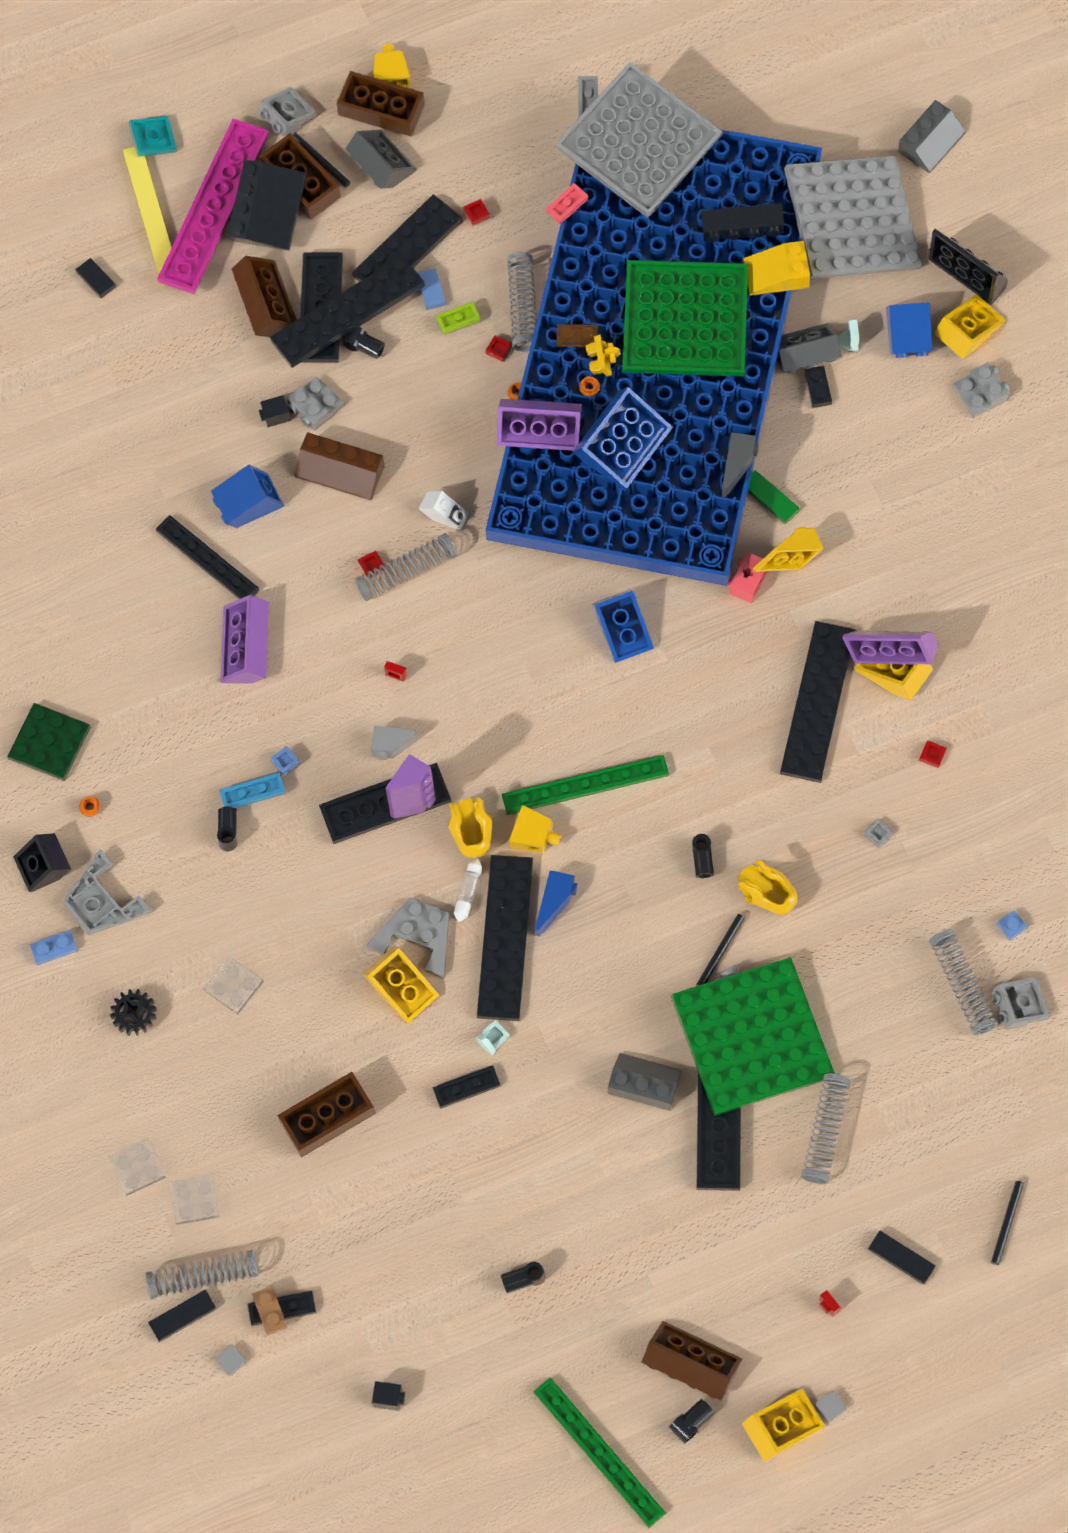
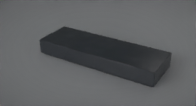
M492 1065L432 1088L441 1109L501 1087Z
M880 1230L868 1247L870 1252L922 1285L926 1283L936 1267L933 1263Z
M205 1289L148 1323L158 1341L161 1342L215 1311L216 1307Z
M312 1291L277 1297L285 1320L316 1314ZM255 1302L247 1303L251 1326L263 1324Z

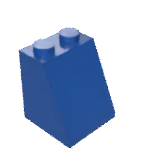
M930 302L887 306L886 317L890 355L895 354L896 358L908 357L907 353H915L916 357L928 356V352L932 351Z
M250 464L211 490L214 497L213 502L220 509L223 522L235 528H239L284 507L268 473Z

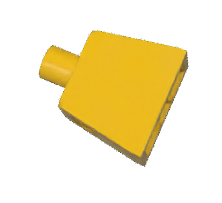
M384 44L382 46L383 52L376 53L374 57L373 78L404 87H411L410 74L403 52L400 50L394 51L393 44Z
M522 805L509 840V846L511 849L543 853L547 843L559 846L562 834L552 832L553 823L551 819Z

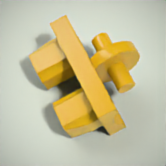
M600 335L594 336L595 342L586 345L588 355L590 357H598V360L589 362L590 371L593 374L604 373L606 376L612 375L610 363L616 362V358L621 354L620 349L613 347V343L607 344L606 341H602Z

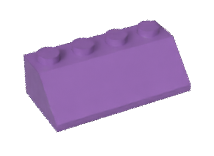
M500 399L498 406L497 445L574 451L580 439L582 404Z
M248 595L224 606L221 683H255L266 678L268 601Z
M854 631L843 635V640L854 662L857 664L932 665L938 647L933 632Z
M410 754L386 786L392 818L423 813L427 807L430 808L436 799L431 767Z

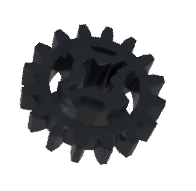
M131 989L128 990V995L121 992V999H114L116 1006L112 1005L110 1007L114 1012L110 1014L111 1019L114 1020L113 1025L115 1027L119 1026L118 1029L121 1033L126 1030L128 1036L131 1035L132 1031L135 1032L136 1036H139V1030L146 1033L147 1025L153 1027L151 1019L155 1020L157 1018L156 1014L153 1013L157 1011L156 1006H153L154 1000L152 998L148 999L149 996L146 992L141 995L139 989H137L135 994L132 993ZM129 1007H131L132 1010L137 1012L138 1018H136L135 1015L130 1013L131 1011Z

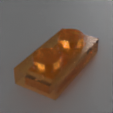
M557 324V346L586 347V345L595 342L594 336L598 335V325Z

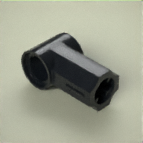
M361 327L348 333L342 341L347 349L353 352L359 350L375 359L382 355L385 348L384 342L368 335Z
M224 806L218 809L217 839L219 847L229 852L234 850L238 843L236 838L237 809ZM227 836L232 837L229 841H223V838Z
M697 834L692 840L695 876L701 879L714 876L711 840L705 834ZM698 842H704L707 845V847L705 849H699L696 847V844Z
M530 1262L525 1267L501 1274V1279L508 1294L531 1285L537 1286L542 1284L545 1280V1272L541 1264ZM534 1269L540 1271V1275L537 1278L529 1277V1273Z
M700 1399L685 1414L678 1416L670 1424L669 1428L685 1444L698 1432V1428L714 1414V1411L704 1400Z

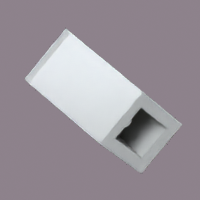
M443 491L427 492L419 507V510L433 521L457 530H462L469 515L468 511Z

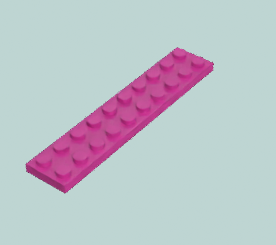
M232 119L158 275V283L195 295L232 216L244 159L258 160L269 136V130Z

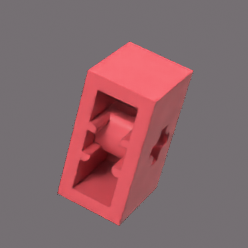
M746 552L744 558L740 557L736 565L738 570L735 575L732 574L728 581V586H730L729 594L749 603L753 602L768 572H754L753 570L763 558Z

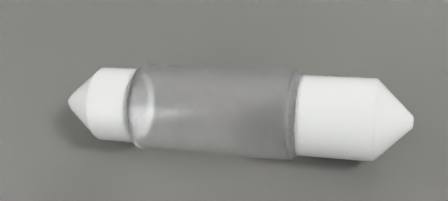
M475 859L468 864L463 876L453 913L459 922L468 918L471 905H473L482 872L479 859Z

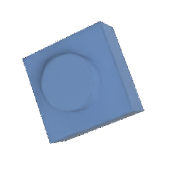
M287 746L270 758L271 762L283 776L300 764L299 760Z
M1015 910L997 922V926L1010 941L1027 929V925Z

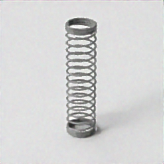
M515 252L507 257L508 280L510 281L509 297L511 298L510 313L512 315L511 326L513 327L512 345L517 351L529 352L530 346L522 347L516 345V343H531L533 334L523 333L518 335L516 332L535 330V327L520 329L515 327L517 325L528 326L532 324L536 326L535 322L537 320L534 318L536 316L534 312L536 310V307H534L535 296L533 295L535 290H533L534 279L532 278L534 276L532 273L533 258L529 253ZM517 257L529 258V259H517V260H514V261H512V262L510 261L511 259L517 258ZM527 260V262L524 263H513L516 261ZM531 267V270H530V271H529V270H519V271H515V272L511 271L513 268L525 269V268ZM513 274H532L531 276L512 277ZM530 278L532 279V282H528V281H522V282H517V283H513V282H512L514 279H516V280H528V279H530ZM532 284V288H529V287H521V288H517V289L512 288L514 285L526 286V285ZM529 290H532V291H533L532 294H531V293H519V294H517V295L513 294L514 291H520V292H525V291H529ZM516 296H517V297H529V296H533V299H519V300H514L513 298L516 297ZM531 301L533 302V305H530V304H523V305H519V306L513 305V304L516 303V302H518V303H528V302H531ZM531 307L534 308L533 311H531V310H522V311H518V312L514 311V309H516V308H520V309H526V308H531ZM530 313H534V316H533V317H532V316H521V317H515V316H514V315H516V314H530ZM532 318H533V319L535 320L534 322H527V321H526V322H520V323L514 322V321H516L517 319H519V320H529V319H532Z
M444 533L438 536V541L433 538L432 544L427 541L426 547L421 544L420 549L415 547L414 552L410 550L409 556L404 553L403 559L398 556L397 562L392 559L391 564L386 562L385 567L380 565V571L374 568V574L368 571V577L363 574L362 577L355 578L356 585L364 600L368 601L373 598L365 583L364 576L371 584L376 596H378L370 573L377 581L382 593H384V590L377 578L376 571L382 577L387 589L390 590L381 567L388 574L393 586L396 587L387 564L395 573L399 584L402 583L395 571L393 561L399 567L405 581H407L399 558L406 566L411 578H413V575L407 566L405 556L411 562L416 574L419 575L410 552L417 559L421 570L425 572L416 549L422 555L428 569H431L424 556L422 546L428 552L434 566H436V562L429 551L428 544L433 548L439 562L442 563L436 551L434 541L440 547L447 561L448 557L441 546L440 539L449 557L457 556L456 549L449 536Z
M944 930L931 937L929 943L932 949L936 950L935 955L939 956L938 961L942 962L941 967L945 968L943 973L948 974L946 979L951 980L949 985L954 986L952 991L957 992L955 997L960 998L958 1003L963 1004L961 1009L965 1011L964 1016L968 1017L967 1022L971 1023L970 1028H972L973 1035L977 1036L987 1033L998 1025L996 1018L986 1019L993 1015V1012L985 1013L974 1021H969V1018L990 1009V1006H984L972 1014L966 1015L968 1010L987 1003V1000H981L969 1008L963 1009L965 1004L975 1002L984 997L985 994L981 993L964 1003L960 1002L962 998L972 996L981 991L982 988L978 987L961 997L957 996L959 992L969 990L978 985L979 982L975 981L965 985L960 990H954L956 986L966 984L975 979L976 976L972 975L962 979L957 984H951L953 980L963 978L972 973L973 970L968 969L959 973L954 978H948L950 974L960 972L969 967L970 964L965 963L956 967L951 972H945L947 968L957 966L966 961L967 958L962 957L953 961L948 966H942L944 962L954 960L964 954V951H959L950 955L945 960H940L941 956L951 954L961 948V945H956L947 949L942 954H937L938 950L948 948L958 942V939H953L956 935L954 930ZM981 1021L980 1023H978V1024H976L974 1027H972V1024H973L974 1022Z
M827 1073L824 1075L823 1081L825 1083L822 1084L824 1089L820 1091L822 1096L819 1097V1100L821 1102L817 1105L819 1107L816 1110L818 1115L814 1118L816 1120L813 1123L815 1128L811 1131L813 1133L810 1136L812 1141L809 1142L810 1148L807 1149L809 1155L805 1157L807 1161L804 1163V1166L806 1168L802 1170L801 1177L815 1184H827L830 1171L817 1167H808L806 1163L823 1168L832 1167V1165L826 1162L809 1160L808 1156L823 1161H833V1158L829 1156L811 1154L809 1150L813 1149L827 1155L835 1154L830 1149L812 1147L811 1143L827 1148H836L835 1144L826 1141H838L836 1137L830 1135H839V1132L830 1128H841L839 1124L834 1122H841L842 1119L834 1115H844L838 1109H844L845 1106L838 1102H846L847 1100L841 1096H847L848 1092L841 1089H849L851 1085V1080L840 1074ZM824 1084H828L836 1088H825ZM824 1090H826V1091H828V1092H830V1093H833V1094H836V1095H831V1094H826V1095H825V1094H823L822 1092H823ZM831 1090L840 1091V1092H843V1093H846V1094H841V1093L833 1092V1091H831ZM821 1097H826L833 1101H822ZM830 1097H837V1098H841V1099H843V1100H837V1099H833V1098H830ZM823 1103L833 1108H822L820 1104ZM828 1103L837 1104L843 1107L833 1106ZM818 1110H823L833 1115L819 1114ZM827 1110H833V1111H837V1112H840V1113H834V1112H830V1111H827ZM820 1116L830 1121H818L817 1117ZM825 1116L837 1118L839 1120L830 1119ZM819 1123L830 1128L816 1127L815 1124ZM824 1123H829V1124H833V1125H836V1126H830V1125H827V1124H824ZM814 1130H819L826 1134H815ZM824 1130H830V1131H833V1132H836V1133H831V1132H827V1131H824ZM816 1136L826 1141H814L812 1137ZM821 1136L830 1137V1138H833V1139H835V1140L827 1139V1138H824V1137H821ZM820 1143H826V1144H830V1145H832V1146H827V1145H823V1144H820Z
M247 1250L249 1274L242 1252H240L242 1275L235 1253H233L235 1276L229 1256L226 1255L228 1278L222 1257H219L221 1279L215 1259L212 1258L215 1283L207 1259L205 1262L208 1284L201 1261H198L201 1285L192 1262L194 1287L186 1263L187 1288L180 1265H178L180 1289L176 1281L174 1269L171 1266L173 1291L166 1268H164L166 1292L159 1270H157L159 1293L156 1288L153 1272L148 1271L145 1275L149 1296L151 1299H155L157 1296L160 1298L162 1293L161 1287L164 1295L167 1296L168 1286L174 1295L175 1285L181 1294L182 1283L187 1292L189 1291V1282L193 1290L196 1289V1281L200 1289L203 1287V1280L205 1285L209 1287L210 1278L214 1286L217 1284V1277L220 1284H223L224 1276L229 1283L231 1279L230 1271L235 1282L237 1281V1270L242 1280L244 1279V1269L249 1279L251 1276L252 1278L258 1277L254 1251Z

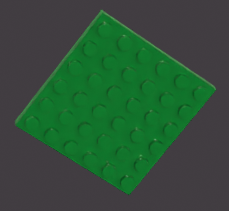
M627 260L622 372L744 376L748 264Z
M791 957L671 995L714 1116L823 1082L825 1074L835 1073Z

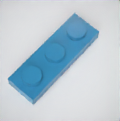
M279 772L219 790L223 805L232 808H239L286 794Z

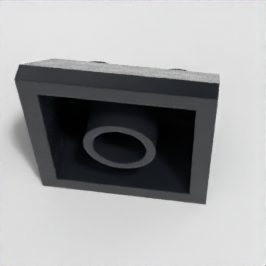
M55 833L36 834L13 856L29 892H34L60 880L71 870Z

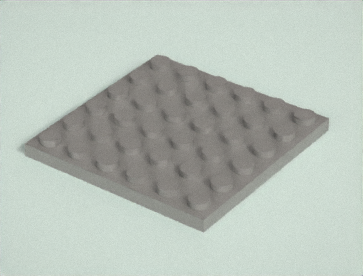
M629 62L557 141L555 148L649 218L722 136L723 132Z
M896 156L790 164L785 166L784 170L801 241H804L810 279L916 270L922 267Z

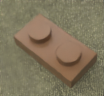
M273 1286L252 1293L267 1336L288 1328Z

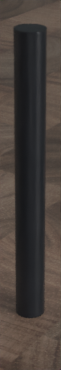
M294 133L292 135L344 187L349 186L350 181L299 134Z
M737 914L696 986L708 982L745 919L741 914Z
M1015 1181L991 1260V1263L994 1265H999L1024 1185L1021 1181Z

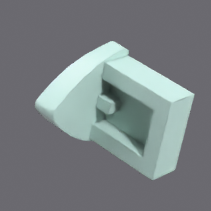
M849 320L848 330L838 336L840 348L848 351H858L859 331L857 320Z
M495 1020L475 1038L480 1046L493 1056L496 1050L510 1038V1034Z

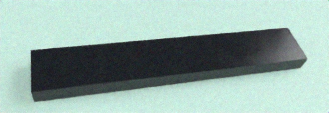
M171 515L156 528V532L238 599L248 595L255 596L259 591L258 586Z

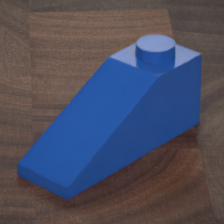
M549 871L535 926V936H540L569 904L571 896L576 895L578 883H575L574 875Z

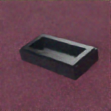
M91 258L75 269L76 273L100 298H103L116 288V284Z

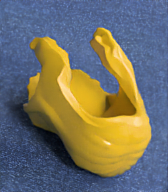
M477 797V800L467 798L464 801L460 800L458 804L451 802L449 804L451 820H449L448 828L456 841L459 851L468 858L483 856L490 847L492 817L486 814L483 800Z
M762 860L755 861L758 866L750 865L741 871L740 876L737 877L739 880L738 885L745 895L747 903L759 906L776 915H786L792 911L797 903V891L782 872L766 865Z

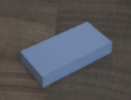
M436 268L418 272L425 282L421 292L426 310L446 306Z

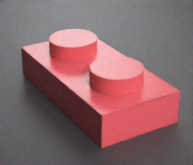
M573 183L546 208V213L561 224L588 200V195Z

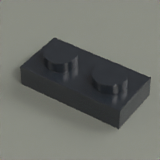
M819 366L804 369L812 408L832 405L825 367Z

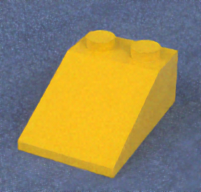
M804 241L784 243L743 258L744 264H748L749 296L809 288L810 273Z
M976 294L944 316L934 334L958 356L964 359L980 347L1006 320Z
M802 526L795 529L793 534L783 540L781 544L753 568L754 572L801 570L824 549L815 527L805 528Z
M857 664L854 667L856 672L893 695L910 701L933 670L931 665Z
M395 946L390 948L362 974L407 1024L440 996L405 954Z
M803 1388L754 1413L742 1423L764 1462L780 1455L825 1428L824 1423Z

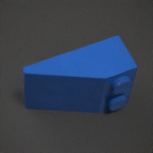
M630 589L592 603L615 663L654 649L633 590Z

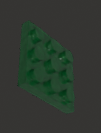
M33 703L7 757L9 760L65 781L91 726L88 723Z

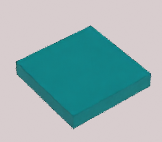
M168 116L129 121L138 157L176 152L177 147Z

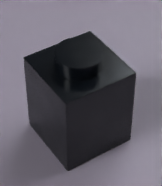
M284 395L260 402L262 409L258 410L261 421H266L267 427L291 421Z
M375 1381L372 1406L399 1411L400 1405L405 1403L406 1392L402 1391L403 1388L400 1384Z

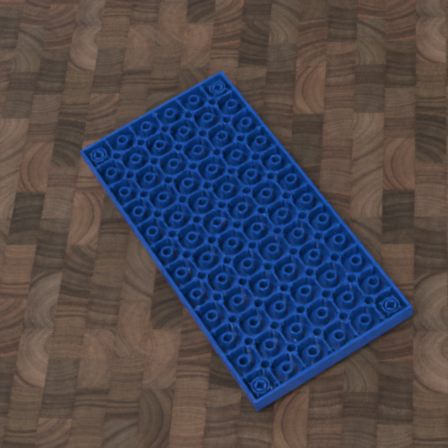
M721 130L723 132L722 136L649 218L575 163L570 186L573 183L576 184L588 195V200L560 224L517 400L582 404L580 443L617 392L629 387L673 428L627 489L622 488L589 467L572 450L506 446L486 525V540L713 584L728 585L756 456H753L752 464L727 497H722L731 433L756 436L755 444H759L793 290L749 296L747 285L744 376L623 373L627 260L744 264L743 258L784 243L801 241L784 168L790 164L821 162L822 147ZM782 203L784 234L775 237L768 235L759 236L758 238H739L737 240L724 239L717 242L703 240L702 210ZM600 335L602 341H606L607 344L613 343V347L620 349L621 354L616 358V362L610 363L612 375L606 376L604 373L593 374L590 371L589 362L598 360V357H590L587 353L586 345L595 342L594 336ZM588 376L594 377L600 384L599 392L590 397L583 395L579 388L580 382ZM592 386L586 387L587 389H593Z

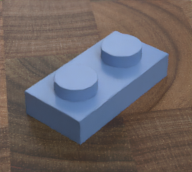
M70 930L30 944L37 966L77 952Z

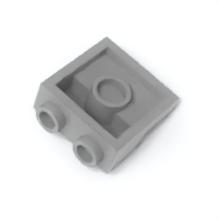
M292 87L262 100L259 109L260 117L264 121L268 120L272 124L274 132L281 133L283 137L297 131L300 124L314 118L316 114L312 107Z
M989 362L971 370L970 375L954 382L952 385L972 418L1008 401L1010 388L1006 381L1001 382L998 377L1000 374L995 365L991 366Z
M317 376L306 386H300L286 398L289 411L292 414L297 413L301 417L302 423L306 427L310 426L315 431L344 406V401Z
M1037 978L1002 983L992 990V1002L998 1005L1000 1011L998 1015L999 1022L1005 1025L1006 1030L1024 1027L1028 1023L1044 1021L1050 1017Z

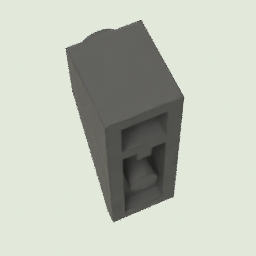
M731 433L722 497H727L752 464L753 456L758 455L759 444H755L756 436Z

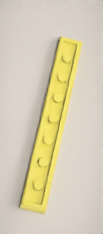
M131 147L124 149L123 153L159 274L171 250V244L145 156L138 157L136 148Z

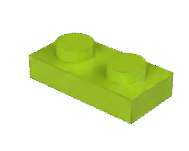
M473 302L436 315V320L443 335L481 322Z

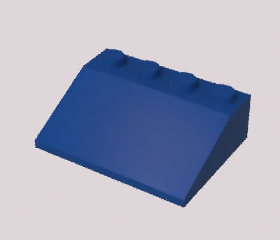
M627 387L617 392L574 449L573 453L589 467L622 488L627 489L673 427Z

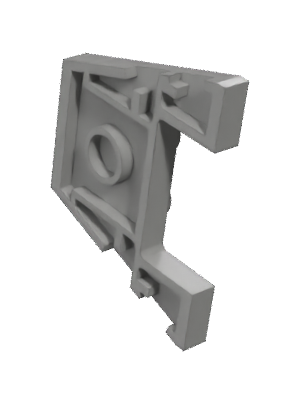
M101 849L95 855L96 857L90 866H87L81 879L75 883L62 902L88 935L151 912L139 895L123 908H120L99 883L97 878L113 866Z
M409 898L368 942L367 949L384 955L392 938H400L433 951L426 965L425 972L443 978L449 912Z

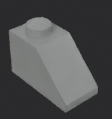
M374 726L371 746L372 757L379 760L395 758L417 741L416 730Z

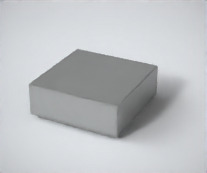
M879 818L864 832V836L879 849L894 834V831Z
M233 1344L215 1358L229 1376L247 1363Z
M834 1391L815 1403V1406L828 1423L847 1409Z

